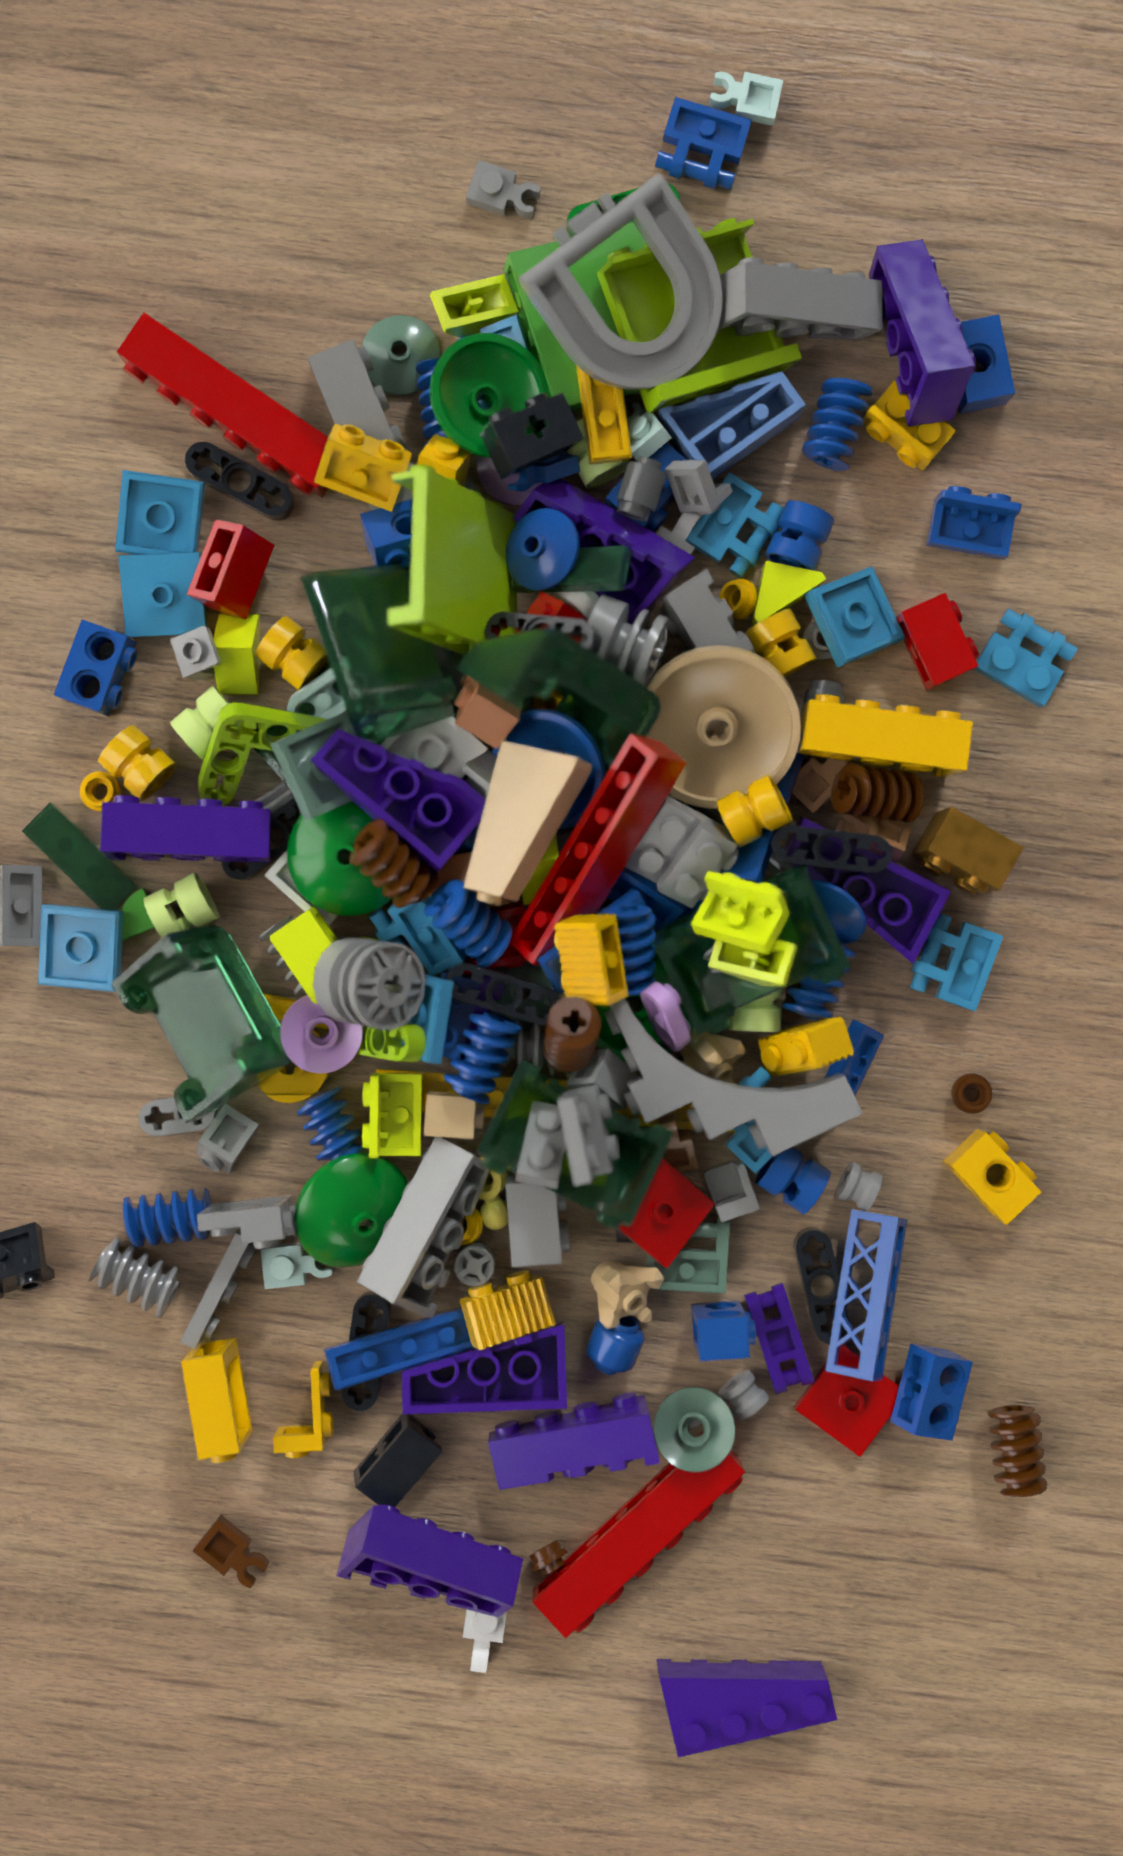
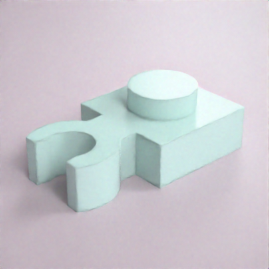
M716 72L713 85L722 86L727 92L722 95L711 93L709 105L716 109H724L729 105L737 106L735 115L751 119L752 122L773 126L784 80L744 72L741 83L736 82L726 72Z
M634 402L632 404L634 413L627 419L631 453L638 461L639 457L648 458L672 437L653 412L647 414L640 403Z
M301 1243L283 1244L260 1249L265 1289L305 1285L307 1283L306 1273H311L318 1278H326L334 1272L333 1267L322 1268L317 1264V1260L309 1254H304Z

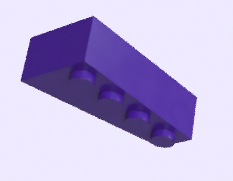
M923 239L878 245L868 275L869 279L882 281L883 322L888 321L886 345L889 356L898 357L900 376L896 378L899 395L907 394L910 409L904 413L907 426L953 420L970 376L975 371V356L973 351L967 348L962 335L961 322L958 318H955L949 304L948 290L945 286H942L937 275L935 259L929 255Z
M800 816L796 826L826 829ZM792 832L784 847L785 855H792L793 849L799 848L808 850L805 858L813 859L812 842L816 834H808L809 842H801L795 839V833ZM836 837L825 838L819 847L820 855L829 861L839 858L843 851V845ZM849 840L851 853L846 863H854L853 855L866 857L868 865H874L875 858H882V856L868 849L855 848V843ZM892 861L884 870L876 873L797 864L814 880L834 884L852 896L863 910L866 924L912 964L916 960L951 893L948 889Z

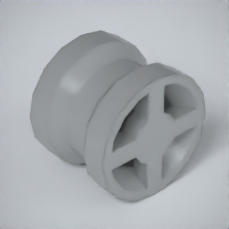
M851 1161L841 1176L835 1197L842 1201L850 1199L856 1202L858 1208L867 1211L872 1206L879 1192L882 1175L875 1171L867 1173L862 1170L861 1165Z
M475 1241L470 1245L462 1246L455 1260L457 1277L469 1286L485 1284L492 1277L495 1270L493 1250L481 1241Z
M750 1369L733 1376L718 1391V1395L733 1407L732 1414L737 1421L752 1416L769 1400L766 1391L758 1388L754 1383L755 1376Z

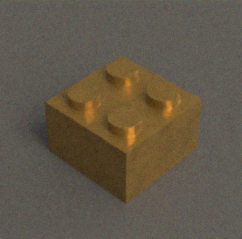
M949 807L935 812L912 854L921 859L919 866L938 876L942 872L956 879L954 885L957 888L975 896L977 892L985 894L986 892L1000 891L1024 847L958 809Z

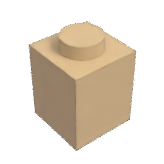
M429 1091L426 1097L424 1136L474 1139L475 1129H483L485 1105L477 1104V1102L469 1100L459 1093Z

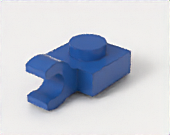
M561 453L520 472L519 479L516 482L508 484V489L523 492L536 483H549L580 472L577 455Z

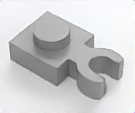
M478 160L466 195V203L502 216L505 215L507 206L514 207L519 216L531 219L534 216V207L525 205L522 200L527 196L539 199L541 188L531 182L516 185V172Z

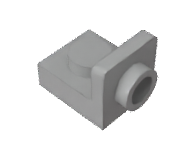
M706 460L673 461L664 469L680 512H698L699 515L711 514L721 507V503L732 493L730 484L713 483Z
M201 626L170 639L183 678L207 680L215 676L214 667L220 665L221 660L209 627Z
M224 1104L197 1143L196 1154L200 1156L199 1161L214 1172L223 1170L230 1174L236 1160L258 1130L259 1124L229 1105Z

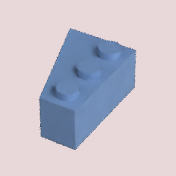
M779 372L733 386L731 390L711 396L707 394L697 397L695 401L675 407L661 408L658 411L657 419L672 437L669 442L674 449L686 460H706L712 480H714L800 419L806 404L784 373Z

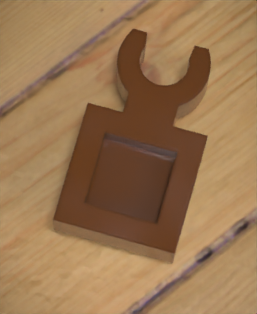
M221 1514L193 1549L194 1553L223 1576L232 1567L237 1571L239 1582L248 1588L254 1585L256 1578L249 1574L247 1567L255 1565L264 1572L269 1565L268 1559L263 1554L258 1552L250 1553L246 1550L252 1539Z

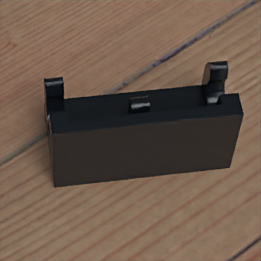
M401 1414L353 1471L355 1488L378 1505L396 1507L441 1454V1446L434 1441L436 1436L413 1418L411 1414Z

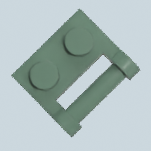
M717 1218L716 1222H701L691 1236L715 1238V1250L682 1248L668 1268L662 1267L646 1253V1267L658 1268L664 1276L662 1285L656 1290L726 1294L729 1220L721 1222Z

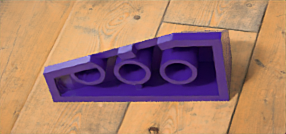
M337 729L311 759V762L372 820H384L388 828L396 832L398 839L404 840L409 849L415 851L420 860L428 864L430 871L436 874L441 871L481 822L486 799L464 780L449 773L446 775L426 767L424 763L417 760H409L389 752L385 747L343 730Z

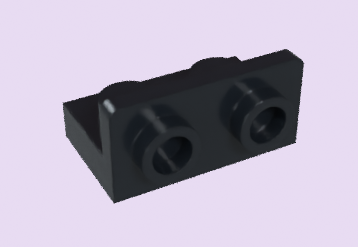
M33 1222L0 1232V1299L4 1297V1293L18 1289L22 1291L34 1290L41 1287L43 1282L55 1278L54 1269L46 1264L40 1225Z

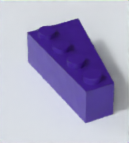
M562 478L549 483H542L534 488L513 517L518 523L528 513L542 508L554 509L565 514L575 525L579 536V554L571 573L581 583L595 592L599 598L604 594L628 603L629 614L627 623L633 625L643 609L651 612L695 558Z
M125 795L114 796V802H102L100 852L111 860H126V853H131V857L144 861H160V859H164V855H172V859L182 861H204L205 856H211L214 861L271 862L272 812L271 809L263 808V802L239 801V807H222V801L198 799L197 806L181 805V799L158 797L156 798V804L139 803V797Z
M564 1321L483 1350L472 1348L404 1369L402 1371V1414L567 1409Z
M634 1392L623 1393L613 1397L612 1403L597 1406V1402H586L573 1408L574 1412L558 1415L557 1411H548L534 1417L535 1421L519 1424L517 1420H511L496 1425L495 1430L489 1432L488 1445L499 1490L550 1482L555 1478L554 1473L561 1471L564 1477L586 1476L597 1465L609 1468L610 1472L624 1470L628 1467L627 1463L639 1458H644L646 1466L660 1464L645 1395L636 1396Z
M373 1505L349 1529L336 1576L350 1580L352 1572L372 1577L370 1582L372 1586L386 1589L387 1584H401L408 1586L412 1596L426 1599L437 1598L441 1594L446 1596L447 1605L500 1617L514 1606L523 1558L512 1555L511 1551L506 1547L499 1545L487 1546L476 1542L470 1534L464 1532L451 1533L440 1529L435 1522L429 1519H413L404 1516L393 1506Z
M656 1659L678 1758L837 1720L828 1678L821 1661L769 1660L768 1663H748L747 1660H731V1663H708L706 1659H691V1662H671V1659Z

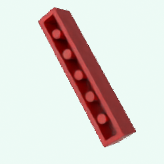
M143 312L116 351L125 363L123 370L142 384L147 379L158 386L156 392L172 405L177 406L181 402L192 409L189 415L201 425L210 429L212 424L223 430L225 433L222 437L235 448L243 451L245 447H248L257 453L256 460L271 472L276 474L278 469L291 476L289 483L300 492L309 496L313 491L323 498L329 488L316 484L314 481L328 436Z
M630 733L514 930L510 943L532 965L541 966L537 959L555 946L556 930L554 927L556 923L574 915L597 914L687 765V762L661 741Z
M731 1450L720 1464L701 1472L685 1471L669 1462L563 1560L565 1563L563 1566L549 1573L533 1588L532 1603L565 1639L574 1630L577 1633L583 1631L592 1622L595 1616L593 1613L604 1603L610 1605L618 1599L624 1591L623 1585L634 1575L639 1578L645 1574L654 1563L653 1557L663 1548L666 1550L673 1548L683 1537V1530L693 1520L696 1523L702 1521L713 1509L712 1503L721 1494L729 1495L738 1488L743 1481L742 1475L745 1473L742 1461Z

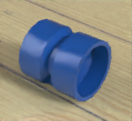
M796 500L787 501L778 521V525L782 530L773 534L765 553L766 558L771 562L815 571L822 554L819 544L827 542L835 522L834 518L826 511L814 505Z
M791 1147L772 1156L757 1174L755 1184L773 1196L780 1193L783 1194V1202L804 1215L821 1196L830 1179L831 1171L812 1158L806 1161L802 1160V1152L795 1147Z

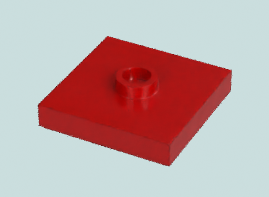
M652 1153L604 1218L658 1264L668 1268L715 1203L659 1154Z
M842 1345L840 1347L838 1364L858 1369L860 1356L846 1345ZM825 1363L815 1376L814 1383L807 1387L794 1405V1408L857 1456L861 1457L892 1415L900 1385L885 1374H883V1380L868 1381L825 1371Z

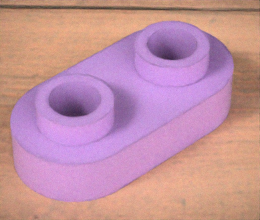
M654 982L641 992V1000L657 1037L667 1048L677 1053L691 1041L689 1034L691 1026L682 1015L679 1007L681 998L675 989L669 984L661 985L658 982Z

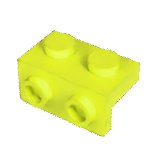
M708 871L704 880L709 892L691 923L694 933L769 955L790 915L783 893L769 883L757 884L742 880L732 873L719 874Z
M373 1073L370 1076V1082L363 1083V1107H370V1123H363L362 1146L363 1148H369V1158L422 1155L423 1073Z

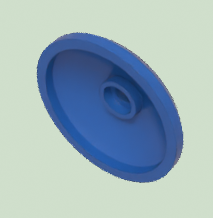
M548 709L526 711L520 714L519 721L504 739L505 742L578 757L592 765L590 775L559 829L577 825L606 776L601 752L589 732L573 718L561 712ZM500 746L498 749L493 747L492 754L498 757Z

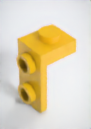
M315 1361L311 1367L313 1425L279 1426L273 1436L274 1453H285L287 1458L305 1457L309 1455V1451H323L327 1437H333V1413L326 1412L325 1397H331L332 1380L330 1372H324L323 1361Z

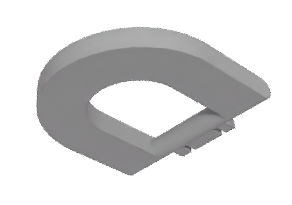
M656 174L618 204L614 203L610 194L605 193L597 200L604 211L603 214L593 202L566 223L573 237L569 236L563 226L553 232V237L557 240L560 247L518 278L522 289L570 359L590 377L619 389L643 390L654 388L656 385L675 380L688 372L699 362L710 347L721 317L722 286L716 262L705 241L666 180L660 174ZM630 221H633L671 281L675 296L674 312L669 325L660 336L648 342H631L614 334L606 326L568 269Z

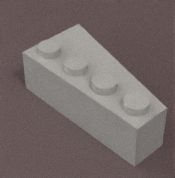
M745 258L739 261V265L720 275L722 311L715 335L725 327H735V336H752L753 332H765L774 329V337L789 338L790 336L804 335L810 330V338L860 340L883 330L882 281L866 279L864 273L851 272L838 275L832 274V269L821 267L802 270L798 269V264L780 263L774 266L764 264L761 258Z
M351 339L307 357L335 424L353 425L362 429L367 436L380 441L385 439L392 440L404 448L406 447L397 424L390 427L383 411L390 409L381 385L373 388L367 372L373 370L374 367L365 346L357 348L354 339ZM410 463V464L408 465V468H407V471H406V472L409 471V468H410L411 466H414L413 463ZM401 486L395 504L413 499L412 491ZM368 503L371 511L380 508Z
M707 569L665 595L660 611L664 617L669 618L667 634L671 638L677 636L685 649L681 651L682 654L706 646H731L756 654L747 635L741 631L735 633L732 628L735 624L732 617L733 612L726 600H721L719 597L714 598L708 587L714 580Z
M435 1137L432 1144L424 1151L422 1162L412 1181L404 1188L402 1199L393 1216L385 1223L382 1236L373 1253L365 1260L362 1273L357 1282L395 1305L432 1319L437 1305L431 1301L437 1286L445 1287L450 1271L445 1269V1265L450 1252L454 1249H459L465 1235L463 1234V1218L473 1214L491 1164L441 1137Z

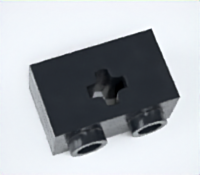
M546 392L538 394L524 402L526 408L513 413L511 407L488 418L491 424L480 436L501 480L564 453L584 439L563 392L550 398ZM533 430L534 434L527 435L526 431Z

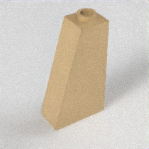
M501 741L464 883V888L478 892L476 900L499 906L501 905L502 898L518 901L590 775L591 764L578 757Z

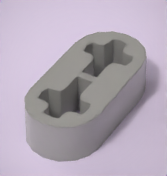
M201 1093L161 1098L148 1102L142 1107L139 1113V1124L142 1130L151 1136H166L200 1131L209 1127L218 1114V1107L211 1096ZM195 1101H199L200 1107L208 1108V1115L202 1117V1123H198L195 1116L183 1118L182 1111L195 1107ZM155 1107H159L161 1113L174 1112L175 1119L163 1122L161 1129L158 1128L157 1122H150L149 1115L155 1113Z

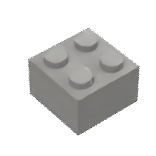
M507 1174L506 1196L512 1267L562 1263V1252L569 1251L567 1220L559 1221L558 1212L566 1210L564 1180H559L558 1188L555 1189L516 1181V1174Z

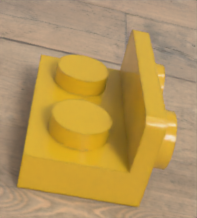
M894 380L878 401L867 411L863 418V423L866 425V431L872 438L880 443L886 441L898 451L897 456L904 464L911 468L918 467L923 472L956 430L945 421L908 427L904 413L910 409L907 394L899 395L897 383Z
M334 424L328 437L314 483L392 512L401 485L392 481V474L407 471L412 453L406 451L402 445L395 441L386 439L380 441L367 436L362 429L356 426Z

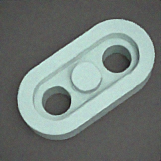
M332 667L296 691L288 701L287 711L306 714L301 711L300 706L303 703H311L314 705L315 710L306 715L321 717L327 720L335 717L353 706L359 699L361 691L359 677L348 667ZM337 680H343L348 684V687L344 691H337L333 688V683Z

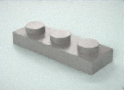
M240 1229L235 1233L180 1341L193 1349L203 1339L208 1342L211 1340L220 1323V1319L216 1318L215 1315L221 1303L228 1306L238 1288L239 1283L233 1281L240 1267L245 1270L247 1269L257 1250L251 1245L252 1243H242Z

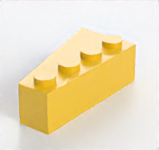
M826 694L815 695V700L810 699L802 705L801 732L797 750L799 754L841 761H853V757H861V763L877 767L893 766V762L901 763V771L919 773V771L931 772L934 768L933 776L943 778L967 771L973 721L960 720V713L936 711V716L920 714L921 708L906 705L896 706L895 711L880 709L879 702L871 700H856L855 705L839 703L840 697Z

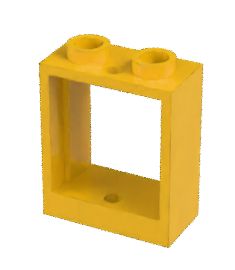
M237 1337L200 1343L181 1361L198 1460L211 1458L212 1463H222L236 1458V1453H240L253 1432Z

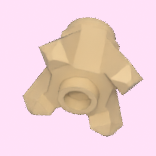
M702 1025L694 1026L690 1034L691 1041L680 1052L684 1058V1064L712 1078L733 1084L734 1080L731 1078L734 1069L732 1065L745 1054L741 1041L713 1034L710 1030H705Z
M613 1260L604 1261L595 1268L591 1276V1283L597 1292L599 1319L606 1329H612L620 1325L619 1319L633 1315L641 1324L651 1321L652 1312L646 1306L647 1294L651 1288L659 1289L664 1281V1276L659 1269L624 1266Z

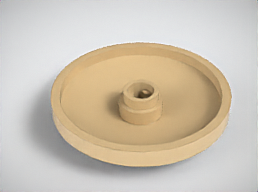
M706 646L693 649L666 663L644 689L637 707L635 721L636 735L661 741L687 762V765L670 791L672 796L687 804L711 809H718L717 800L736 790L744 794L748 793L749 784L767 774H770L777 784L784 777L795 758L801 732L798 705L794 693L784 676L771 663L759 655L731 646Z

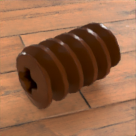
M850 763L838 772L831 790L832 807L841 814L848 812L854 816L862 814L869 818L875 816L883 820L888 818L892 821L902 820L909 823L920 815L924 807L925 793L922 781L915 773L908 771L902 772L895 769L889 770L882 767L876 768L869 765L862 766Z
M373 820L358 833L354 843V850L349 858L350 863L355 866L362 864L360 868L361 874L367 877L372 875V884L375 887L383 886V895L387 898L393 897L392 902L396 908H403L409 904L421 902L437 887L438 875L430 871L428 864L421 861L417 853L410 850L404 840L398 839L396 832L388 828L384 820Z
M577 996L566 997L557 1001L550 1009L547 1018L543 1052L550 1066L558 1071L571 1073L585 1068L592 1060L601 1023L599 1013L588 1000Z
M1006 1405L987 1411L989 1417L1000 1419L999 1424L989 1427V1432L1002 1436L1001 1440L991 1443V1448L1003 1452L1002 1456L993 1458L992 1464L1005 1468L1004 1472L994 1475L996 1482L1004 1483L1007 1486L1000 1492L1004 1496H1035L1042 1494L1047 1489V1481L1041 1477L1046 1471V1466L1040 1461L1044 1456V1449L1038 1445L1043 1437L1041 1431L1036 1428L1041 1423V1417L1034 1412L1035 1409L1031 1406Z

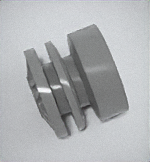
M603 594L598 599L588 620V623L596 627L601 634V648L598 654L591 660L584 662L575 661L573 675L574 677L600 685L608 672L612 670L615 672L613 690L618 693L622 692L629 677H631L632 682L629 696L640 700L644 689L658 672L667 646L669 618L658 615L650 631H647L650 618L648 610L643 609L633 625L628 624V603ZM582 635L580 643H586V635Z
M345 937L333 942L321 954L315 967L313 987L316 1001L324 1013L340 1022L359 1024L374 1029L394 1030L406 1025L417 1013L424 998L426 980L423 965L417 955L403 944Z

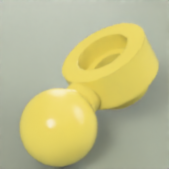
M483 1156L480 1159L491 1164L489 1173L492 1175L493 1180L487 1177L479 1199L484 1200V1203L481 1206L480 1214L485 1227L491 1230H500L509 1223L507 1202L499 1197V1193L506 1186L507 1171L504 1165L496 1158Z

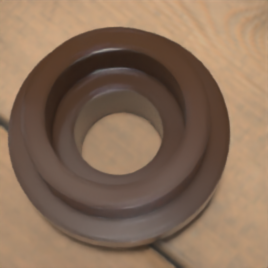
M968 1073L960 1076L954 1082L951 1089V1097L958 1109L966 1113L975 1114L982 1112L989 1106L992 1100V1088L983 1076ZM969 1086H974L977 1089V1096L975 1099L968 1101L964 1095L965 1090Z
M555 1540L529 1555L533 1564L530 1567L532 1573L540 1569L543 1576L563 1566L565 1563L562 1556L568 1553L566 1547L561 1549L558 1541Z

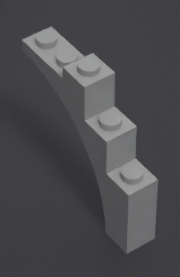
M625 998L609 1005L610 1010L604 1012L613 1034L616 1035L622 1032L628 1045L627 1048L621 1051L631 1073L638 1069L641 1073L640 1076L627 1081L631 1091L624 1094V1097L633 1116L642 1114L646 1123L691 1102L693 1108L686 1112L696 1133L704 1130L710 1140L753 1119L754 1125L748 1128L757 1148L762 1149L766 1147L767 1151L774 1156L863 1114L846 1076L841 1073L802 1085L779 1088L732 1084L694 1070L663 1049L642 1027Z

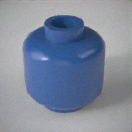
M631 1315L621 1317L619 1319L620 1325L612 1329H606L601 1324L599 1318L595 1322L586 1345L588 1356L600 1372L615 1375L617 1372H626L634 1367L645 1337L642 1329L639 1327L638 1320Z

